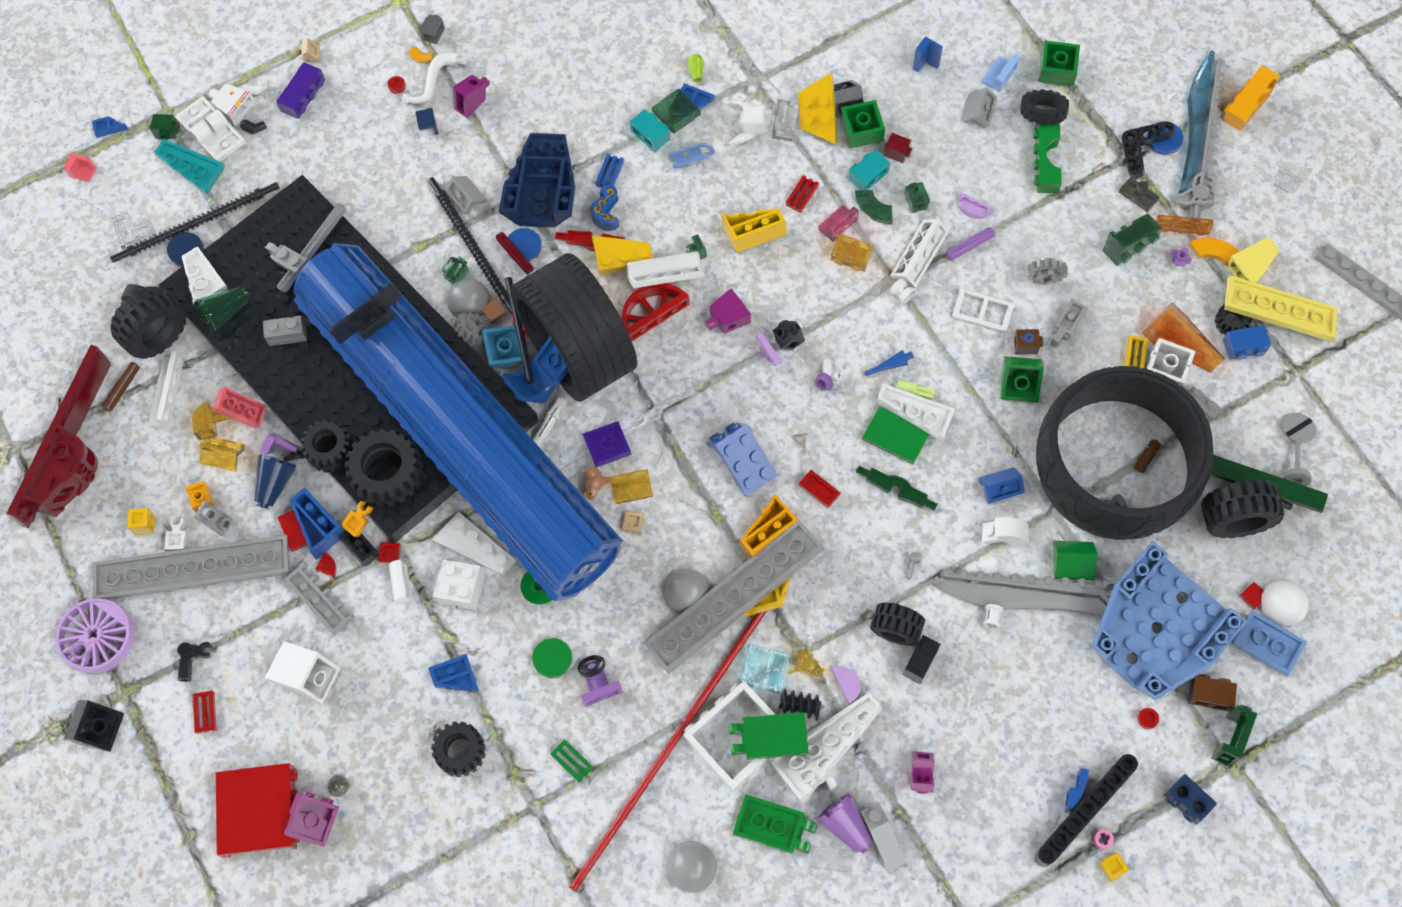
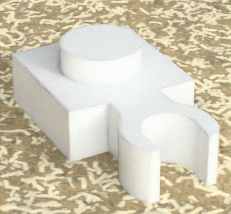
M174 518L171 519L172 531H166L164 550L166 552L186 549L188 533L186 530H183L185 527V520L183 518L180 519L181 522L178 525H175L176 520Z

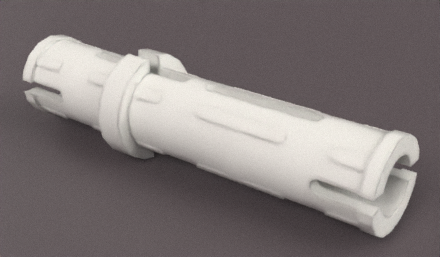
M557 397L551 409L547 410L544 421L532 439L540 448L556 421L560 420V414L567 405V401L561 397Z

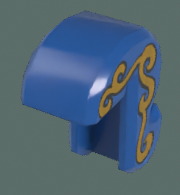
M606 185L600 190V198L592 203L590 210L594 224L603 230L612 231L620 227L619 219L609 212L619 199L616 187Z

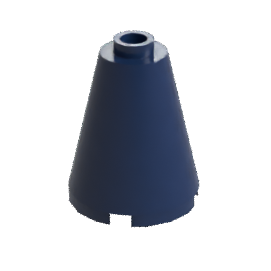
M259 454L254 501L257 502L256 506L268 509L269 506L273 507L294 473L295 464Z

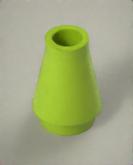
M698 54L688 57L687 65L693 82H701L703 80L704 59Z

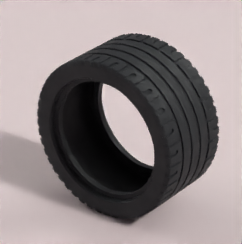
M566 253L511 285L510 295L513 305L537 352L540 351L548 338L551 337L561 354L568 373L562 379L560 385L574 400L582 402L636 369L638 363L634 345L621 317L598 280L578 257L571 253Z

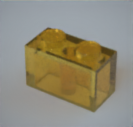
M839 233L831 251V261L838 265L849 266L856 271L865 272L873 254L874 245Z

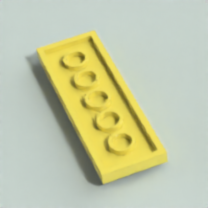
M1230 276L1227 279L1224 310L1332 342L1335 339L1337 307L1238 277Z

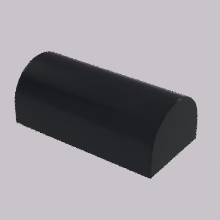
M345 530L338 535V539L362 566L371 564L377 558L378 551L362 533L359 537H354Z

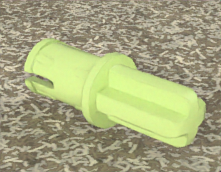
M899 379L897 389L930 400L933 399L935 394L934 389L918 385V382L915 384Z

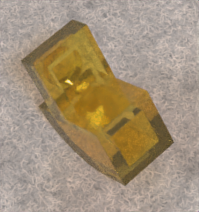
M208 402L200 405L192 416L193 433L199 441L218 436L216 422L231 419L212 411L213 408Z

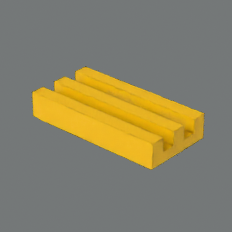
M1129 335L1124 366L1130 365L1133 340L1135 345L1132 366H1137L1139 342H1142L1140 368H1144L1148 338Z

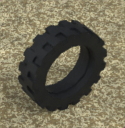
M1040 89L1038 91H1028L1026 95L1022 96L1020 114L1023 115L1024 119H1028L1029 122H1036L1039 125H1055L1067 118L1069 100L1066 99L1065 95L1053 92V90L1046 91L1045 89ZM1035 105H1048L1055 109H1041L1035 107Z

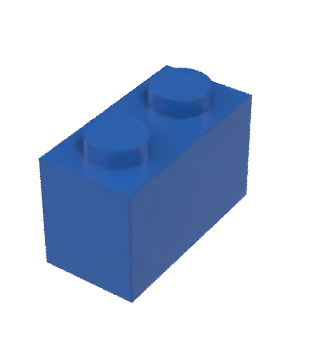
M1265 325L1228 331L1223 339L1229 360H1242L1253 355L1260 357L1265 355L1271 346Z

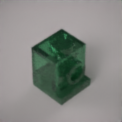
M923 182L911 183L905 186L904 195L910 207V213L928 209L930 199Z

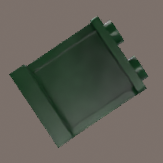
M1237 705L1227 713L1226 718L1236 722L1230 744L1223 743L1213 751L1211 759L1229 767L1241 760L1258 713L1253 712L1250 707L1245 705Z

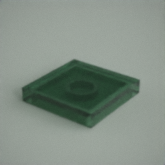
M679 88L651 107V111L662 123L668 126L673 134L701 115V111Z

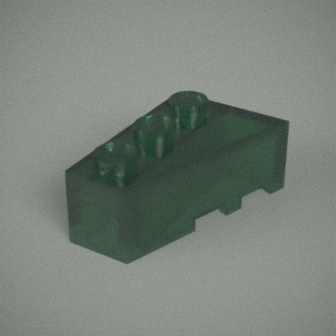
M1147 213L1133 220L1132 225L1129 227L1123 225L1120 228L1121 231L1117 233L1114 231L1110 232L1102 251L1116 266L1122 262L1125 264L1132 258V255L1135 253L1140 254L1150 243L1155 244L1160 239L1163 228Z

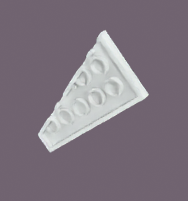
M867 693L807 733L809 755L769 759L772 767L802 805L882 710L881 705L870 693Z

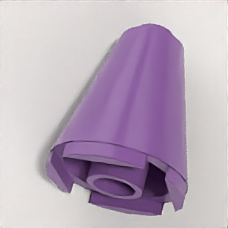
M846 793L840 797L841 802L834 801L819 815L817 821L856 853L861 851L863 854L872 847L870 843L873 839L850 793Z

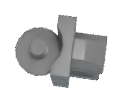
M206 501L201 503L199 510L193 516V518L221 536L229 529L233 520Z

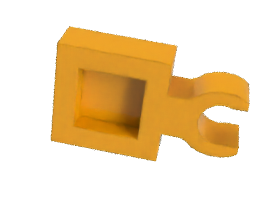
M361 501L358 504L357 511L351 510L341 525L354 537H359L369 522L365 517L371 513L373 507L368 506L364 510L366 501Z

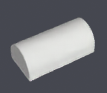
M401 560L389 563L394 602L397 604L412 602L407 565Z

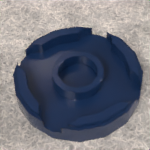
M180 233L174 236L168 243L167 255L174 264L182 267L184 265L182 256L197 246L202 252L204 244L193 233Z

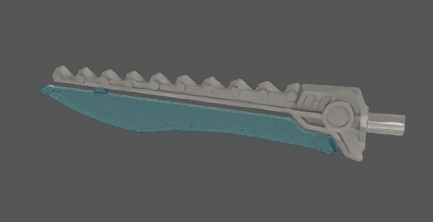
M1213 50L1210 51L1198 69L1187 99L1189 116L1188 148L1178 191L1180 195L1177 196L1175 205H1181L1190 209L1189 223H1192L1191 225L1193 226L1200 224L1201 211L1210 209L1214 206L1217 176L1212 170L1218 165L1213 157L1219 153V150L1214 144L1220 140L1219 135L1215 132L1221 125L1216 119L1222 115L1221 110L1217 107L1223 102L1222 97L1218 96V94L1224 90L1223 85L1219 82L1225 78L1224 72L1220 70L1226 63L1221 58L1217 59L1214 79H1211L1215 55ZM1210 87H1212L1200 173L1197 174ZM1194 178L1191 184V188L1188 190L1190 180Z

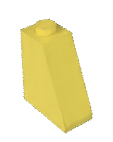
M1268 237L1232 255L1227 266L1235 277L1258 283L1279 253L1278 247Z

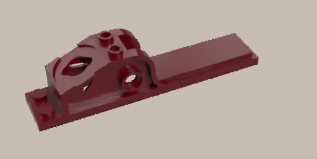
M90 345L6 513L22 527L29 529L31 523L35 521L37 512L57 517L65 510L64 507L77 495L80 496L95 479V473L98 468L97 456L76 435L111 366V362L98 346ZM70 491L67 494L57 496L58 493Z

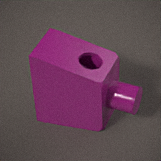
M470 75L453 86L454 110L469 118L486 100V88L490 85L489 80L486 77L478 79L476 76Z
M731 288L709 307L711 318L704 321L710 331L719 326L723 333H728L750 324L751 313Z

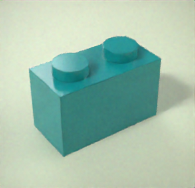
M646 109L630 121L631 132L654 152L658 151L670 140L669 127L665 123L658 121L657 117Z
M875 149L871 153H867L861 162L854 164L850 168L849 181L861 192L865 193L889 173L890 162Z

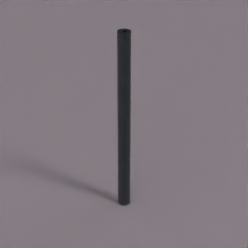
M512 277L505 278L525 377L527 384L534 383L524 331L510 295V287L513 285Z

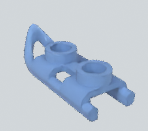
M700 143L668 155L669 158L673 157L675 162L673 168L675 169L682 168L692 162H699L704 158L714 155L716 151L710 144ZM700 147H707L711 152L702 154ZM690 151V155H683V153Z

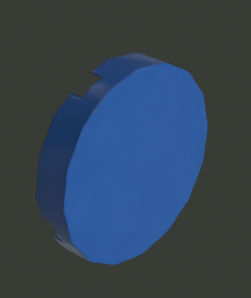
M1174 124V137L1169 140L1149 144L1151 150L1162 155L1177 152L1184 139L1182 130ZM1168 128L1164 129L1165 133L1169 132ZM1148 131L1146 138L1152 137L1153 133Z
M520 228L514 230L508 236L528 261L539 256L542 250V242L534 230Z

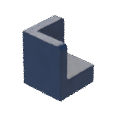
M433 108L415 111L419 130L433 128L435 135H438L439 132Z

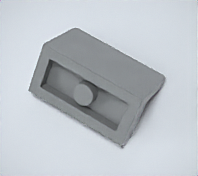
M987 87L971 92L962 121L967 123L976 120L983 128L989 127L997 97Z
M452 176L444 189L464 214H470L476 203H485L487 200L467 176Z

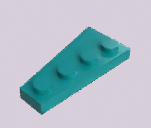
M166 139L161 141L154 152L159 159L206 195L225 168V165L217 160Z

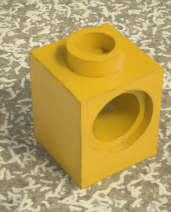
M148 508L128 509L127 528L134 535L154 534L155 515Z

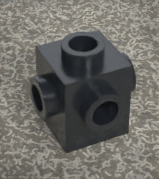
M783 320L772 330L775 340L782 350L793 351L805 341L801 327L795 321Z

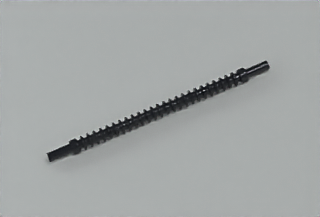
M434 177L429 178L428 182L435 192L436 199L441 204V207L444 208L448 218L451 219L453 226L456 227L465 245L468 246V250L473 254V258L478 262L477 265L480 266L482 273L485 274L487 281L490 282L492 289L495 290L500 302L507 307L512 316L507 290H505L500 279L497 278V274L492 270L490 263L487 262L488 259L485 258L473 235L468 231L466 224L463 223L454 205L451 204V200H449L446 192L440 188Z
M275 182L262 189H254V192L250 191L249 195L240 196V199L235 198V201L230 200V203L226 202V205L221 204V207L217 206L215 210L212 208L211 212L202 213V216L197 215V218L193 217V220L188 219V222L183 221L182 225L179 223L177 227L173 226V229L168 228V231L164 230V233L154 234V237L150 236L149 240L145 238L144 242L140 241L139 244L135 243V246H127L126 250L110 256V259L115 263L128 256H136L137 252L141 253V250L151 249L152 245L155 247L157 243L160 245L161 241L170 240V237H174L181 232L185 233L184 231L186 230L189 232V229H194V226L199 227V224L204 225L203 223H208V220L218 219L219 215L222 217L223 213L232 212V209L237 210V207L241 208V205L246 206V203L251 204V201H256L255 199L260 200L264 198V195L280 187Z

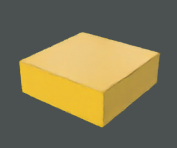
M1118 852L1099 863L1110 882L1129 871V868Z

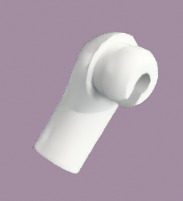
M260 78L257 81V85L244 84L242 89L249 91L252 95H259L267 90V80Z
M823 360V373L830 375L834 384L840 383L843 376L841 373L832 370V360Z

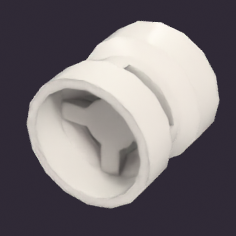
M902 278L896 281L890 289L894 296L899 297V301L902 304L910 301L916 293L912 287L907 286V282Z

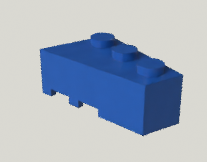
M303 488L290 499L310 553L317 560L324 552H327L340 541L338 535L344 532V530L306 488Z

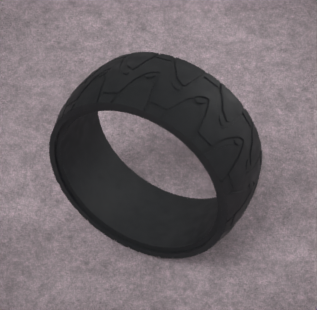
M1135 366L1102 368L1081 377L1076 383L1074 382L1069 385L1049 408L1038 434L1036 446L1037 470L1042 487L1051 504L1054 505L1055 509L1066 520L1083 531L1086 530L1090 534L1108 539H1138L1171 527L1186 515L1199 500L1207 485L1213 465L1212 432L1208 419L1199 403L1183 386H1180L1173 379L1156 371ZM1098 402H1125L1154 413L1171 428L1183 448L1187 463V478L1183 492L1163 504L1148 508L1119 507L1094 497L1074 480L1062 460L1058 444L1059 425L1076 410Z

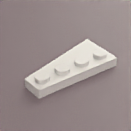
M886 384L882 385L876 400L883 407L943 442L955 411L954 408Z
M459 512L432 539L434 543L440 544L448 550L464 556V558L473 560L502 576L516 562L513 557Z

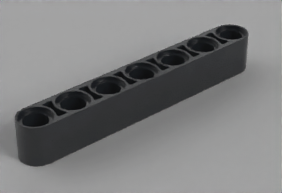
M1124 754L1043 843L1035 853V861L1039 866L1049 867L1134 773L1138 767V761L1135 756ZM1122 761L1129 762L1131 765V769H1125L1122 765ZM1109 776L1116 777L1118 784H1112L1109 781ZM1095 791L1103 792L1104 800L1098 799ZM1082 806H1088L1091 809V815L1084 814ZM1068 822H1076L1078 829H1070ZM1055 836H1061L1064 839L1063 846L1056 844ZM1042 851H1047L1050 854V861L1042 859Z

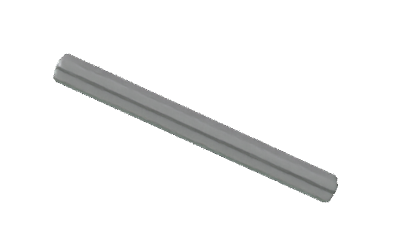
M337 203L300 255L308 260L312 258L345 213L346 208L343 204ZM287 271L277 285V288L286 293L298 276Z

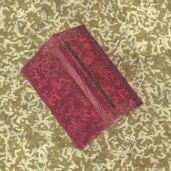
M841 205L818 226V230L834 242L858 220L859 210L854 206L848 210L844 205Z

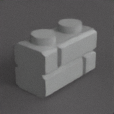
M302 316L263 321L264 338L269 346L307 341V329Z

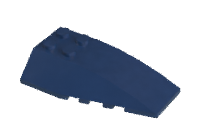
M530 133L522 148L521 155L516 159V165L511 169L508 180L506 179L503 184L499 213L518 226L555 228L572 216L576 190L566 134Z

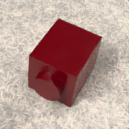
M891 133L885 145L884 156L904 163L906 157L909 158L913 150L911 147L912 140Z

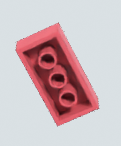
M223 387L219 389L212 411L256 429L261 425L267 405Z

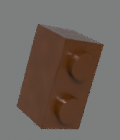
M1198 674V676L1196 675L1191 680L1188 704L1230 712L1235 707L1237 683H1232L1231 680L1226 678H1219L1217 680L1210 678L1206 674Z

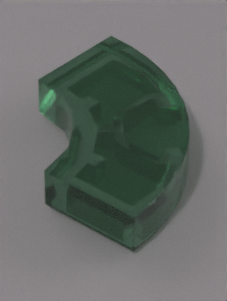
M855 190V200L862 212L876 222L883 224L893 223L892 205H886L878 201L874 196L873 190Z

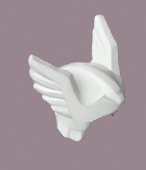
M734 100L723 101L724 104L734 110H742L738 123L744 133L738 134L727 144L729 147L743 143L751 138L753 139L759 134L769 132L764 118L766 105H753Z

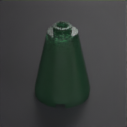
M235 287L198 298L194 302V307L200 319L203 318L207 322L204 325L211 332L215 333L248 303L249 294L244 288Z

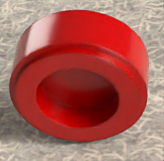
M394 76L389 79L388 88L391 93L400 94L406 89V84L402 77Z
M1144 708L1139 712L1137 722L1143 729L1150 730L1159 723V715L1152 708Z

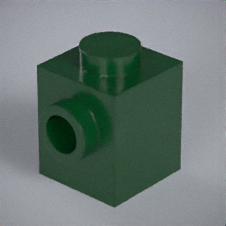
M153 114L150 131L155 139H176L177 132L180 131V124L174 115Z

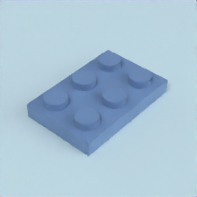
M1251 610L1246 618L1247 623L1238 632L1232 645L1284 676H1289L1307 641Z

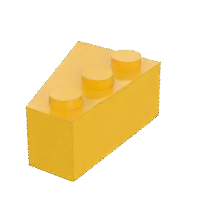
M779 208L756 210V213L744 214V212H738L737 215L721 214L723 229L736 253L787 235L786 221Z

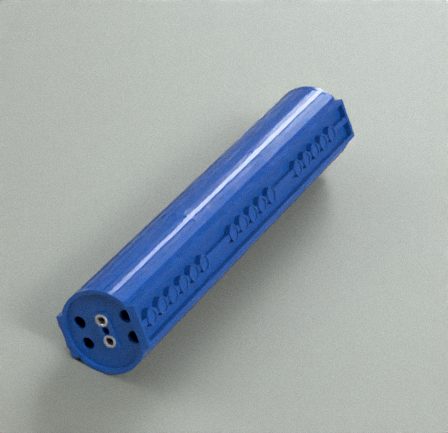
M333 243L330 249H326L313 257L300 271L294 284V293L296 295L294 302L299 306V310L307 315L309 321L320 330L321 335L332 344V348L340 353L344 362L353 368L354 373L366 383V387L369 390L373 391L378 401L386 406L390 415L399 421L400 426L412 436V440L424 450V454L432 459L437 469L448 478L449 483L459 490L460 495L472 505V509L497 534V538L505 543L510 553L518 558L522 567L531 573L535 582L544 588L549 598L559 601L576 597L580 591L594 583L617 558L621 548L620 544L623 542L620 536L402 294V298L389 307L396 316L389 324L383 326L365 341L355 333L339 344L330 332V328L389 285L391 281L358 245Z

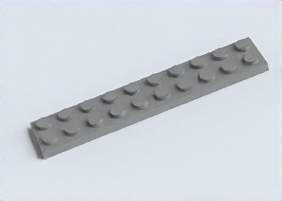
M798 520L644 643L669 675L825 550L823 545Z
M287 535L92 562V599L110 600L290 574Z

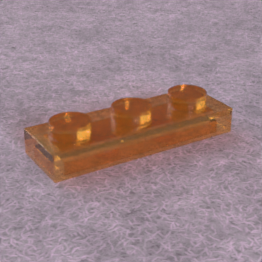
M1157 215L1154 222V230L1178 232L1180 234L1192 233L1200 236L1209 235L1213 228L1214 219Z

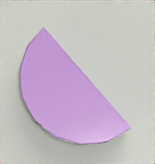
M961 192L959 208L966 216L980 219L989 216L993 211V207Z
M762 331L756 334V341L761 345L759 349L767 361H772L773 366L782 363Z
M837 666L831 668L848 704L851 705L856 701L860 693L861 684L859 677L847 667Z

